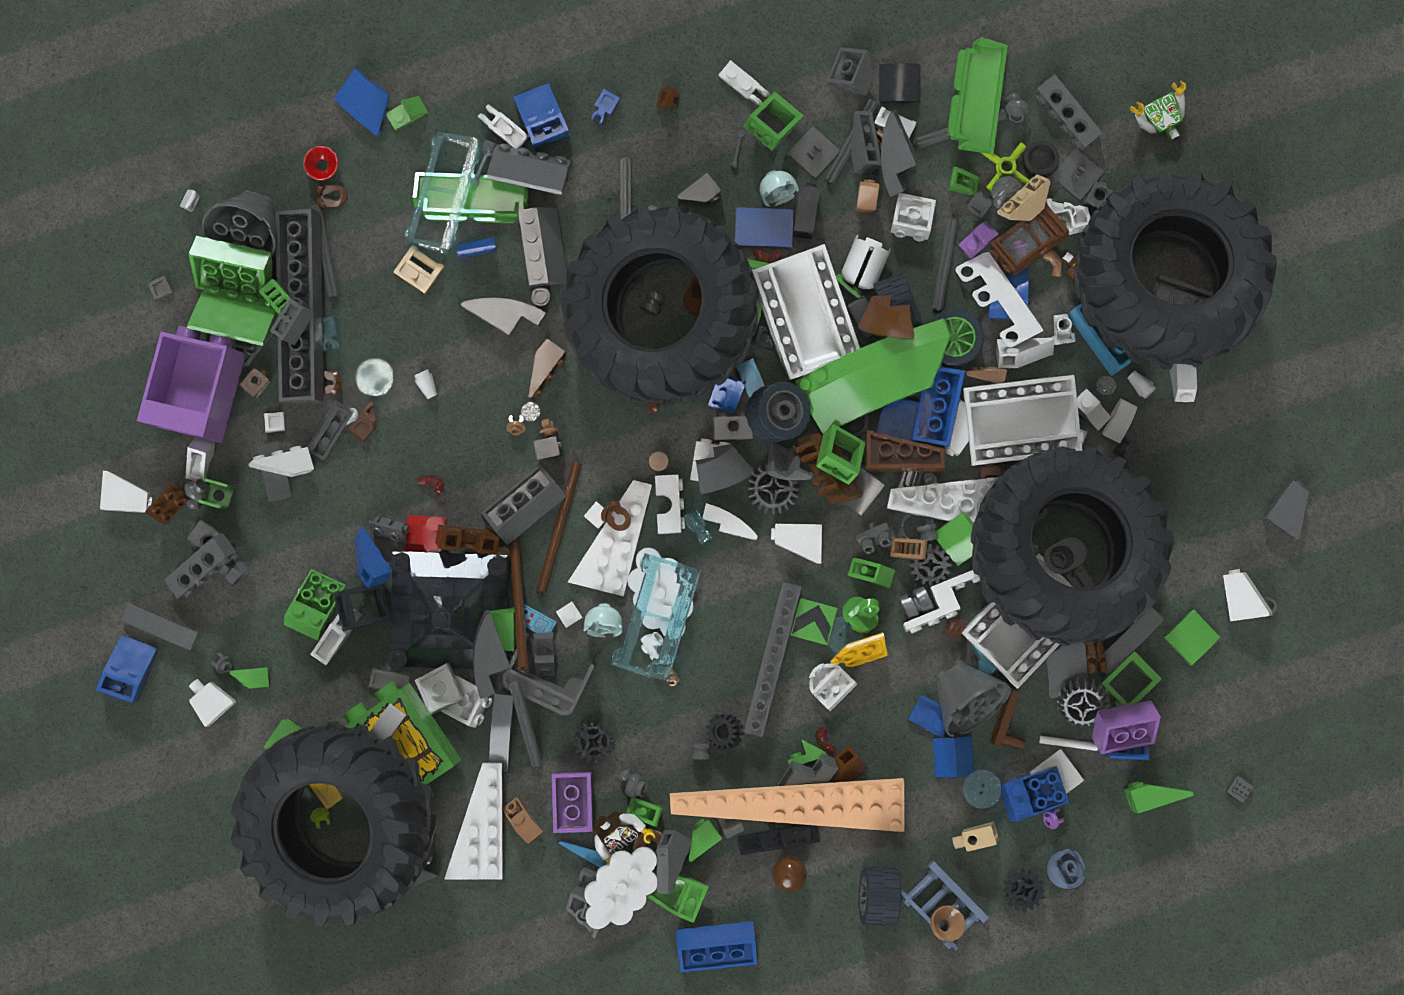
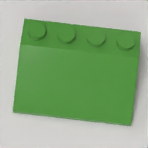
M196 236L189 252L196 289L204 290L207 286L214 285L220 287V289L236 290L241 294H253L257 298L265 299L259 290L272 278L271 252L249 248L244 245H235L226 241H217L208 237Z
M212 285L207 286L201 293L187 328L263 346L272 334L270 329L277 320V312L266 299L257 298L253 294H241L236 290L220 289V287Z

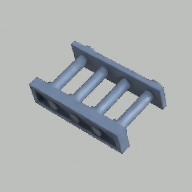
M933 860L927 865L930 868L929 874L908 894L903 890L901 891L903 896L901 900L908 907L912 905L929 924L931 919L926 914L947 893L950 894L952 891L957 896L956 902L952 906L958 910L961 907L967 906L971 910L970 916L965 920V931L975 921L981 920L984 923L989 918ZM940 878L944 882L941 885L942 888L920 909L913 900L934 879ZM941 920L939 927L941 928L946 922ZM942 941L948 949L951 947L955 950L958 949L954 943L955 941Z

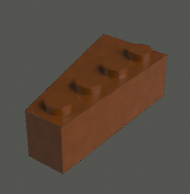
M870 430L866 431L867 472H943L945 468V452L943 448L915 443Z

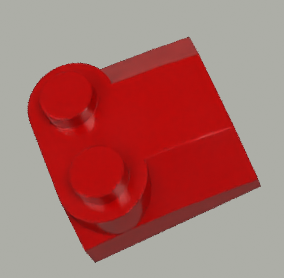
M408 515L407 525L410 526V531L406 533L405 551L444 553V549H440L435 541L438 524L446 525L447 518Z

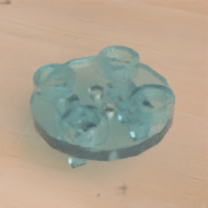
M369 359L363 362L356 372V384L360 391L368 396H382L390 390L394 382L391 367L380 359Z
M844 617L834 619L828 647L836 653L847 644L863 639V633L854 631L851 628L852 625L849 622L847 623Z
M987 770L974 771L966 777L963 783L962 792L964 798L970 805L976 808L985 809L992 807L1001 795L1000 780Z

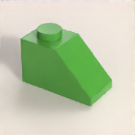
M853 557L847 576L890 588L895 570L881 564Z
M701 819L694 825L695 829L692 833L689 854L691 862L722 839V836L709 819L706 821Z

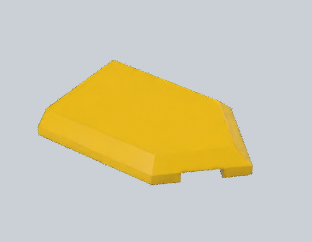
M883 632L847 644L830 661L831 664L838 665L843 663L847 667H855L887 656Z

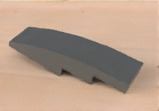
M128 603L121 619L125 623L190 651H193L200 635L199 632L132 603Z
M1153 606L1134 625L1127 627L1105 650L1107 672L1105 673L1107 675L1120 665L1165 620Z

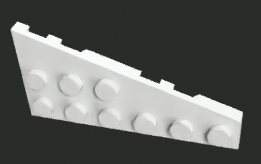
M999 477L891 489L887 509L948 522L964 512L974 522L983 498Z
M632 481L620 500L621 507L630 514L631 525L624 531H617L606 522L568 583L624 596L652 487L651 484ZM612 512L611 515L615 518V523L622 525L625 522L624 515Z
M482 763L444 879H503L502 763Z

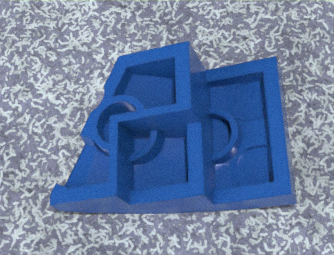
M354 69L334 99L359 123L376 136H380L382 132L380 126L382 118L386 116V107L389 104L390 95L380 84L369 81L360 70Z
M1027 267L1015 277L1011 273L1005 276L1028 307ZM998 300L989 304V319L1011 320Z

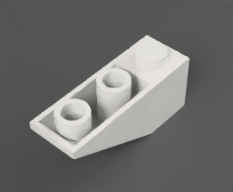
M1029 338L1013 347H1008L1002 339H997L996 359L998 369L1019 368L1053 355L1055 339ZM1006 339L1009 342L1017 341V339Z
M301 446L292 447L289 452L283 453V450L275 451L269 457L259 455L253 457V460L249 463L251 468L290 477L306 474L314 469L308 447L301 448Z

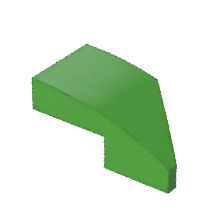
M267 667L229 671L231 676L248 689L269 687Z

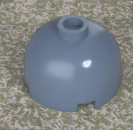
M1064 849L1054 853L1048 860L1047 874L1051 882L1057 887L1064 889L1076 888L1085 879V876H1082L1085 864L1078 852Z

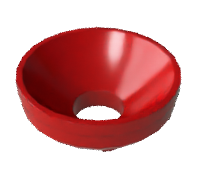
M316 146L306 153L303 166L311 178L325 181L332 178L337 172L338 158L330 148ZM321 160L328 162V168L324 171H320L317 168V164Z

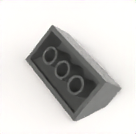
M497 144L493 150L486 178L561 195L568 182L571 161L562 156L552 157L544 152L534 153L529 152L526 148L516 149L511 148L508 144Z
M557 208L518 210L530 288L565 284L567 270Z
M539 464L483 510L481 514L508 545L555 505L560 503L566 495Z

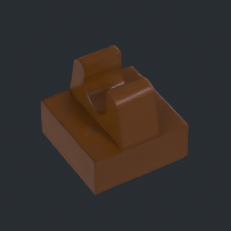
M672 87L661 88L656 107L661 109L678 108V105L674 104L673 100L674 98H680V94L675 92L676 89Z
M993 463L984 464V468H980V479L1000 477V466H994Z
M952 617L949 619L942 634L960 642L964 636L962 632L968 624Z

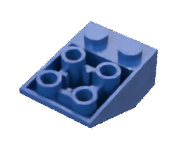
M549 83L513 97L534 149L570 135Z
M121 635L102 672L96 690L131 703H138L158 648Z
M1057 766L997 785L1010 822H1018L1069 803Z

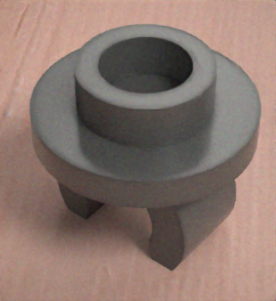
M218 653L217 655L220 657V660L217 663L212 661L211 664L219 674H224L231 670L233 659Z

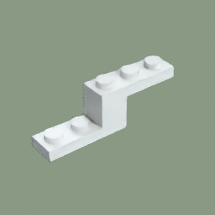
M972 570L930 587L937 610L905 622L903 624L905 631H911L912 634L922 630L921 626L925 624L932 626L939 623V619L946 616L949 619L958 615L957 611L960 610V606L952 589H962L966 587L965 583L970 581L977 583L980 581V576L974 574Z

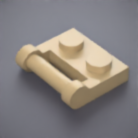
M412 245L394 270V273L426 294L445 266L441 263H436L418 251L416 246ZM412 257H415L434 271L429 274L410 260Z

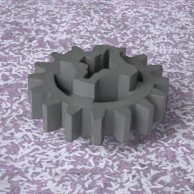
M929 544L926 549V559L923 562H918L919 559H911L914 563L909 564V567L914 568V570L910 574H916L915 581L921 579V585L928 582V585L932 586L933 581L936 585L940 584L939 579L945 581L944 574H950L946 570L947 567L951 566L950 563L946 562L950 557H944L945 550L939 552V546L932 549V545ZM934 553L941 558L942 562H938L934 558ZM929 560H931L932 564L939 566H935L929 571V567L921 565L929 563ZM918 569H922L926 573V577L922 576ZM937 569H942L941 573L934 578V572Z

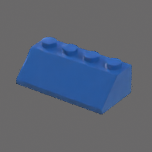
M940 367L936 372L933 387L922 390L912 438L916 443L950 447L966 371Z
M753 921L676 930L680 972L758 964Z

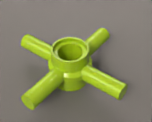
M1023 143L1017 146L1010 157L1000 158L994 153H981L996 164L997 174L987 185V190L992 192L993 184L1003 176H1013L1024 186L1030 181L1016 170L1015 161L1026 148ZM1007 163L1010 165L1011 170L1004 171L1001 165Z

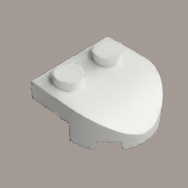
M820 664L813 669L809 676L810 691L829 711L857 685L840 666L835 664Z

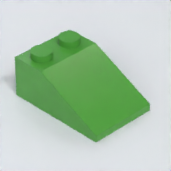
M1139 781L1129 783L1128 788L1124 789L1130 809L1135 813H1142L1194 796L1193 792L1188 790L1145 784Z

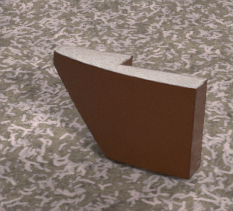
M372 401L366 405L361 411V415L349 428V432L362 442L368 438L376 427Z

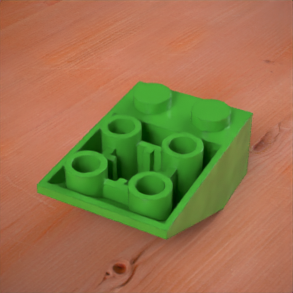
M311 569L285 613L284 625L319 641L336 608L334 594L344 590L346 585Z

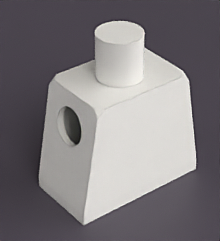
M196 679L189 685L196 694L189 702L205 727H209L236 703L235 699L213 682H209L204 686Z

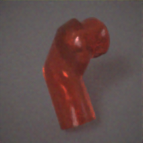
M762 249L754 251L755 260L771 264L783 257L779 249L771 253L764 252Z
M436 475L418 477L419 486L430 485L437 494L444 492L445 484Z
M820 727L815 733L816 744L819 748L832 755L836 747L827 740L828 730Z

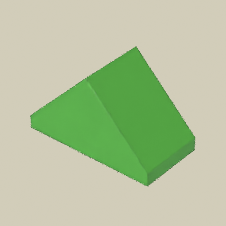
M953 167L950 174L948 191L975 195L978 192L980 177L958 167Z

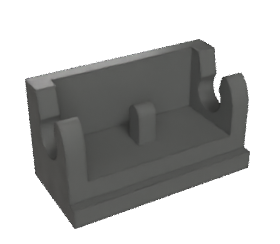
M290 298L270 331L283 341L295 345L313 317L314 312Z

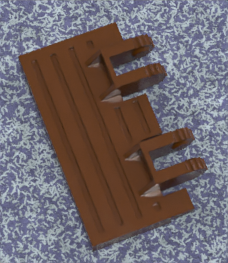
M822 432L797 438L799 446L795 448L796 453L809 452V454L800 458L801 463L814 462L810 464L816 477L812 480L813 486L826 484L825 487L817 491L819 496L831 494L826 497L830 504H839L862 497L864 493L856 478L848 485L816 467L823 438ZM834 443L832 453L846 460L839 446Z

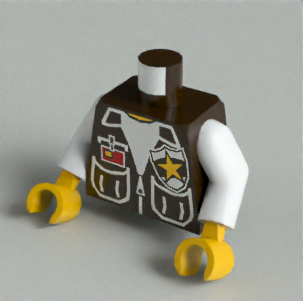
M613 812L608 817L600 816L597 819V826L594 829L597 833L595 836V848L603 861L606 860V865H609L610 856L615 852L622 851L638 838L641 832L644 834V841L651 843L647 835H652L655 838V831L650 828L646 829V825L634 814Z

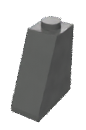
M1292 480L1286 484L1262 518L1293 541L1300 538L1309 493L1305 489L1306 486L1298 480Z

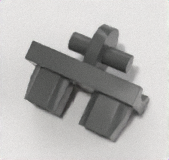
M875 522L869 523V530L856 535V540L866 554L873 553L875 546L879 544L882 547L890 546L892 539L896 538L895 533L890 529L887 522L878 526Z

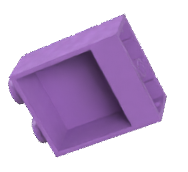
M178 326L176 335L161 332L137 421L157 428L222 443L245 354L232 349L234 339L211 334L209 342L199 340L200 331L183 326Z

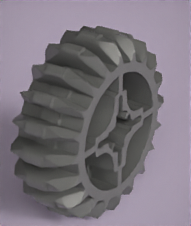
M765 464V471L759 467V475L753 472L752 475L756 480L749 479V483L754 484V487H748L749 491H754V493L749 494V498H756L752 501L753 505L757 502L760 503L757 507L758 510L762 506L766 507L764 510L765 514H767L768 508L772 509V515L775 514V509H778L779 514H782L781 507L784 506L785 510L788 511L789 506L787 503L794 505L795 502L791 498H798L797 494H793V491H799L800 489L799 487H793V485L798 483V480H787L789 486L780 485L777 482V478L771 476L769 484L758 486L760 479L767 475L768 464ZM773 479L774 484H776V487H779V490H777L774 494V499L773 494L770 493L771 491H769L768 489H763L771 487V485L773 484ZM758 492L768 493L770 504L764 502ZM789 492L786 500L776 504L779 493Z
M1086 676L1084 681H1080L1077 677L1076 682L1070 680L1069 685L1064 684L1063 690L1059 691V697L1057 698L1058 710L1061 711L1062 717H1066L1067 723L1072 721L1073 726L1080 723L1081 728L1084 724H1087L1090 728L1091 723H1095L1097 711L1110 707V696L1107 694V689L1105 687L1102 688L1100 682L1095 684L1094 678L1089 682ZM1085 697L1084 707H1082V702Z

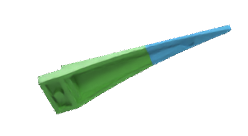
M559 841L560 845L599 868L607 863L606 860L603 861L596 850ZM655 867L652 871L657 877V868ZM679 874L671 894H659L656 888L654 892L646 895V897L675 916L694 923L709 886L691 879V877Z

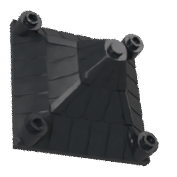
M392 551V558L390 559V567L392 568V620L390 654L388 655L390 667L394 669H401L402 667L439 668L449 663L451 668L473 669L474 640L484 612L486 610L507 609L509 555Z

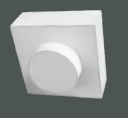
M573 602L556 611L566 628L583 618Z

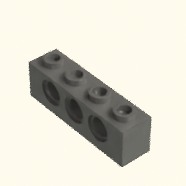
M1053 75L1036 89L1035 98L1037 101L1048 108L1049 116L1052 119H1057L1060 123V129L1063 133L1070 135L1072 138L1071 142L1077 149L1080 148L1083 151L1103 134L1056 75ZM1051 96H1057L1060 102H1052ZM1068 110L1072 116L1066 118L1063 115V111ZM1075 125H1081L1083 132H1077Z
M224 534L215 536L164 581L177 599L182 596L187 598L196 592L195 588L197 586L200 587L208 581V576L212 577L220 571L219 567L221 565L225 566L231 562V557L236 551Z

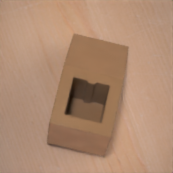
M874 180L860 182L857 192L856 212L875 213L879 184L875 183Z
M517 797L503 807V812L515 831L528 844L543 832L537 821Z

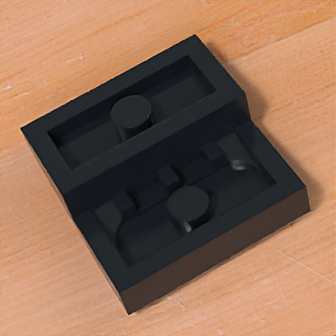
M879 64V102H920V64Z

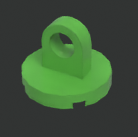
M862 597L850 598L843 606L844 620L852 625L851 628L854 631L869 633L878 624L879 602L876 599H864Z

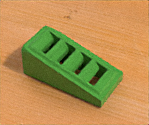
M274 279L270 280L259 290L260 294L279 315L291 298ZM280 293L282 294V295H281L280 297H278L275 301H273V299H274L278 294H280ZM285 299L287 300L282 306L278 307Z

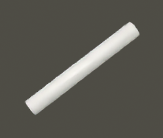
M1040 735L1039 743L1098 750L1093 742Z

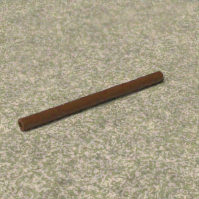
M572 462L564 491L566 497L561 501L536 591L546 593L581 469V463Z
M512 541L510 543L518 669L526 670L528 669L520 544L518 541Z

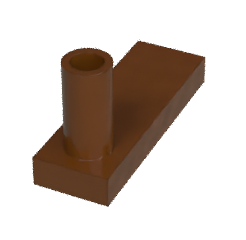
M1011 689L1008 700L1005 704L1002 703L989 741L990 744L999 747L1005 744L1019 750L1024 748L1025 739L1006 733L1020 692Z

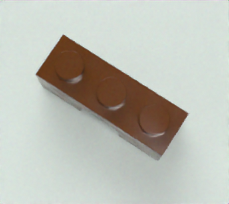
M438 524L435 543L440 549L459 551L460 548H469L477 553L496 555L500 536L494 530Z

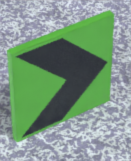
M800 598L790 635L828 645L837 608Z

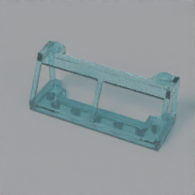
M437 131L436 137L433 136L431 141L432 152L410 227H407L405 230L404 238H406L408 244L452 256L454 250L452 245L456 238L455 233L474 167L478 162L476 156H481L482 144L480 139ZM443 140L469 147L457 190L430 186ZM460 140L471 141V143L463 142ZM428 190L455 194L442 243L414 238Z
M644 553L640 561L641 571L645 573L623 647H619L613 652L611 665L649 678L668 681L701 570ZM660 562L676 567V583L680 584L670 619L646 611ZM644 616L669 622L659 657L653 658L651 664L646 666V669L630 665Z

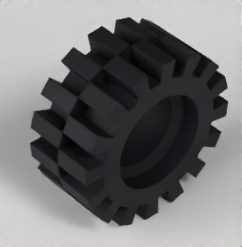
M721 714L709 720L711 725H707L706 728L709 731L706 732V735H710L707 740L712 741L711 745L716 746V749H732L739 745L738 742L742 741L740 736L744 735V732H740V729H743V725H739L741 721L736 720V716ZM724 724L729 727L730 731L727 739H723L720 735V728Z

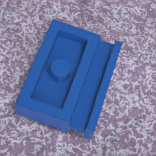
M730 375L723 384L719 386L715 384L708 405L725 412L727 410L734 415L746 381H740L737 377Z
M921 695L908 719L942 738L946 731L940 705Z

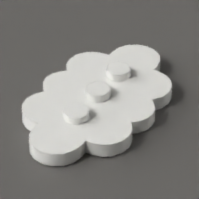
M644 548L639 551L636 557L638 568L633 570L628 576V585L635 592L633 603L636 608L642 611L641 621L644 626L649 629L660 628L666 638L678 639L685 633L686 625L684 619L689 617L694 610L692 599L686 595L689 589L688 583L684 578L680 577L681 569L676 560L671 558L662 559L659 552L655 549Z
M641 847L632 854L626 851L615 852L609 860V865L598 869L596 881L590 882L584 890L586 902L589 904L585 912V918L590 927L601 929L607 926L610 921L616 925L627 924L633 916V911L639 910L645 905L646 895L651 894L657 888V877L652 871L656 866L657 858L652 849Z

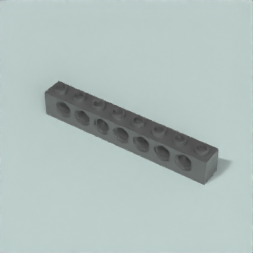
M782 582L743 731L745 733L763 737L801 586Z

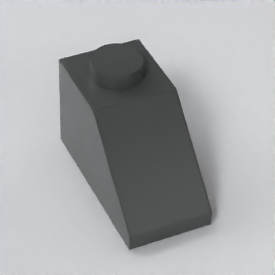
M706 173L677 196V200L681 203L708 205L711 203L713 205L721 198L719 196L721 189L709 174Z

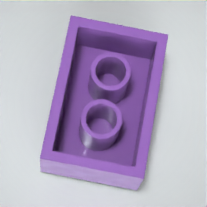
M1152 701L1099 710L1095 719L1092 739L1100 754L1155 744L1161 716Z
M592 772L552 773L553 833L593 831Z

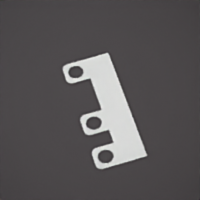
M989 252L982 253L956 267V272L962 281L968 282L981 275L987 285L974 291L972 294L979 306L984 307L998 300L1015 324L1000 333V337L1008 347H1013L1044 331ZM963 267H971L973 274L970 277L963 276L961 274ZM981 291H987L990 294V299L982 302L978 299V294ZM1010 331L1016 332L1018 334L1017 341H1007L1006 334Z

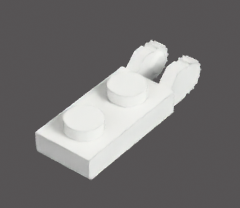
M731 60L718 75L758 107L762 102L759 98L752 95L755 90L761 93L763 97L768 98L770 96L767 90Z
M489 104L486 106V109L495 116L492 122L484 114L480 113L478 116L480 120L488 125L489 129L512 148H521L530 138L529 135L504 114L498 112Z

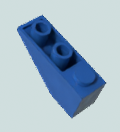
M361 526L355 536L357 573L368 589L387 582L392 570L382 557L380 550L371 540L369 533Z

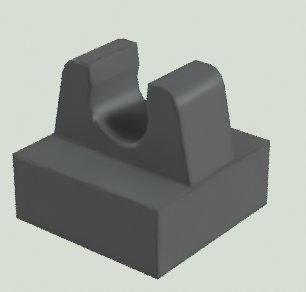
M979 192L974 195L966 208L982 219L991 206L992 199L989 198L987 200L982 196L983 193Z

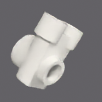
M1068 314L1054 315V336H1052L1055 339L1054 345L1076 342L1075 333L1071 331L1072 322L1068 318ZM1062 320L1064 325L1060 328L1059 322Z
M654 632L640 639L643 643L641 645L642 650L650 655L654 664L661 663L669 658L665 650L661 648L664 640L659 633Z

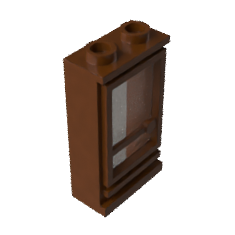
M1045 203L1044 209L1031 221L1021 220L1000 237L991 241L990 253L996 260L999 259L1003 263L1001 266L1007 274L1011 273L1015 277L1068 238L1069 229Z

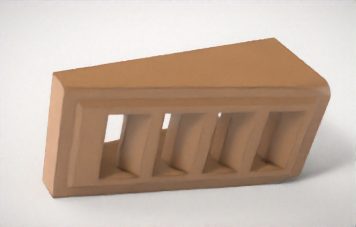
M966 368L967 376L997 384L1004 383L1007 368Z
M892 539L890 557L925 560L927 540ZM908 543L910 544V546H909V554H907ZM915 544V553L913 554V546ZM919 544H921L920 555H918Z

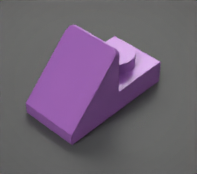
M984 221L958 246L971 260L999 234L987 221Z

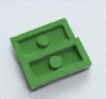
M964 512L935 531L939 538L937 541L958 566L972 557L973 551L971 532L974 522Z
M1193 609L1164 638L1191 666L1217 642L1220 636Z

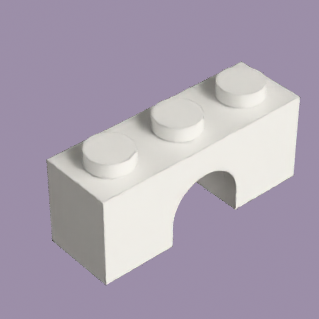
M678 475L655 476L656 496H666L672 502L669 512L657 514L658 534L681 533V529H685L684 517L680 516V510H684L683 498L679 497V491L683 490L682 479H679Z

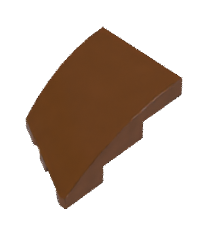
M891 295L872 296L861 321L858 323L859 329L871 334L892 338H914L915 332L910 305L893 306Z

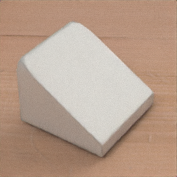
M187 190L180 207L192 212L200 195L194 190Z

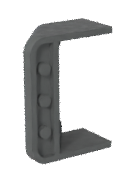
M526 633V642L530 636L528 633ZM516 649L509 663L510 668H507L502 679L504 687L510 690L509 685L511 682L519 681L525 698L561 715L571 714L580 700L596 665H590L584 680L571 678L567 681L565 687L562 688L530 673L533 662L528 654V669L519 670Z

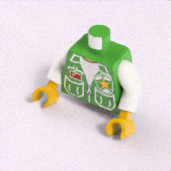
M1180 80L1181 85L1179 88H1177L1176 83H1172V89L1176 91L1175 94L1172 91L1146 106L1136 102L1138 104L1137 110L1133 106L1130 107V111L1136 113L1135 117L1140 128L1151 134L1154 133L1156 136L1165 132L1170 141L1180 136L1175 126L1183 121L1185 114L1184 91L1186 85Z

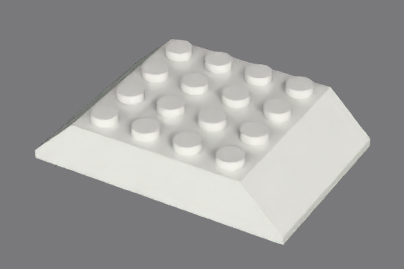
M825 244L752 270L757 283L761 307L778 356L790 380L813 372L836 359L860 349Z
M1074 375L963 388L972 466L1021 460L1035 453H1046L1056 450V447L1061 446L1082 451Z
M1040 554L1036 555L1043 569L1052 578L1064 585L1073 587L1061 574L1051 572L1046 567L1044 558ZM994 602L988 603L962 632L1017 689L1060 645L1044 637L1040 640L1032 639L1019 625H1008L1003 621L1001 613Z

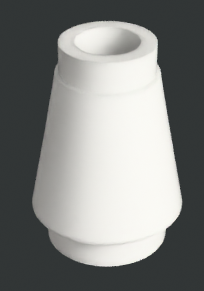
M429 370L414 375L416 384L427 399L438 395L432 373Z
M1136 371L1127 378L1138 395L1144 399L1156 389L1153 386V382Z

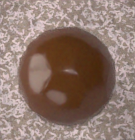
M785 857L775 864L772 876L774 883L779 889L793 892L804 885L807 872L804 864L799 859Z

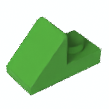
M417 96L401 100L402 104L387 112L386 115L395 131L427 114L428 111L420 97Z
M801 739L805 754L802 755L801 752L791 754V759L787 761L789 765L791 761L804 764L818 759L821 753L827 754L825 751Z
M634 797L630 800L626 814H634L642 822L657 827L663 808L660 805Z

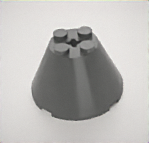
M245 190L240 195L213 205L203 217L202 229L205 237L217 241H226L235 245H244L253 249H262L271 252V257L276 249L275 218L272 200L269 197Z
M962 660L957 661L948 671H941L937 675L939 680L936 683L946 733L949 736H954L953 733L963 735L989 720L998 712L996 707L1001 702L1005 704L1011 693L1010 686L964 663Z

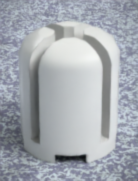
M856 235L842 269V277L847 283L854 285L868 251L872 253L858 288L873 289V284L878 282L891 249L887 251L881 248L882 243L868 237L865 241L857 239L858 235Z

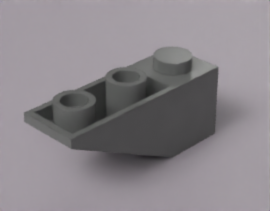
M664 830L657 846V892L659 894H671L675 888L677 877L683 868L686 855L690 851L692 840L676 830Z

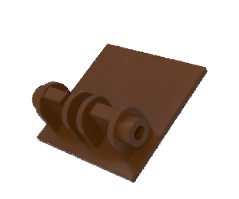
M170 483L147 508L145 513L165 525L186 504L189 497L179 486L175 487Z

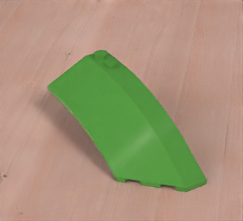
M945 319L914 328V338L888 337L836 359L795 380L797 387L807 396L811 415L822 434L833 424L841 427L885 405L933 387L936 372L940 369L944 358L945 348L952 337Z

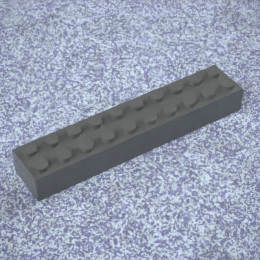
M313 209L276 211L277 282L291 299L303 304L304 307L314 312L313 317L295 345L278 337L279 402L286 404L324 402L320 212ZM285 299L278 307L282 306L287 300Z

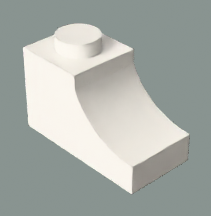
M1087 389L1077 397L1078 413L1099 431L1111 416L1102 407L1100 401Z
M195 437L187 450L185 478L193 481L196 478L203 480L207 478L208 468L214 457L215 441Z

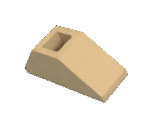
M1040 175L1033 177L997 211L998 215L1009 220L1031 221L1045 207L1050 180Z

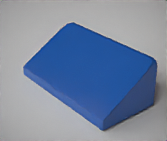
M494 238L457 245V254L460 258L497 251Z

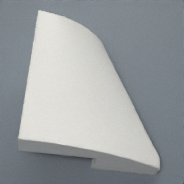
M1050 198L1046 199V204L1069 229V235L1083 232L1090 220L1088 207L1073 206L1067 202L1062 204L1053 202Z

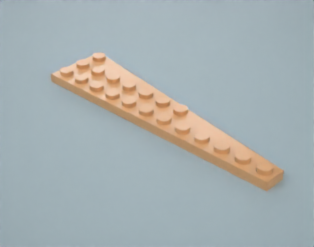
M903 778L670 793L671 814L904 832Z

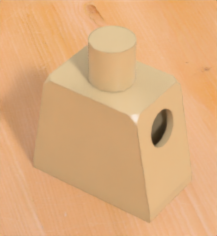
M992 821L964 829L961 836L953 837L952 839L955 849L966 847L967 851L997 845L999 836L995 822ZM970 836H975L977 841H972Z

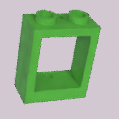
M774 92L749 116L743 127L773 151L798 126L804 115ZM766 109L787 125L779 134L758 118Z
M833 424L823 434L816 467L849 485L859 474L865 442ZM834 443L852 453L850 463L832 453Z
M1133 651L1110 674L1106 675L1100 683L1102 688L1105 687L1107 689V694L1111 695L1115 700L1114 705L1120 707L1138 703L1161 678ZM1132 662L1150 682L1127 703L1108 683Z

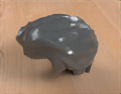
M1003 176L993 184L991 193L992 203L998 210L1022 189L1019 180L1013 176Z

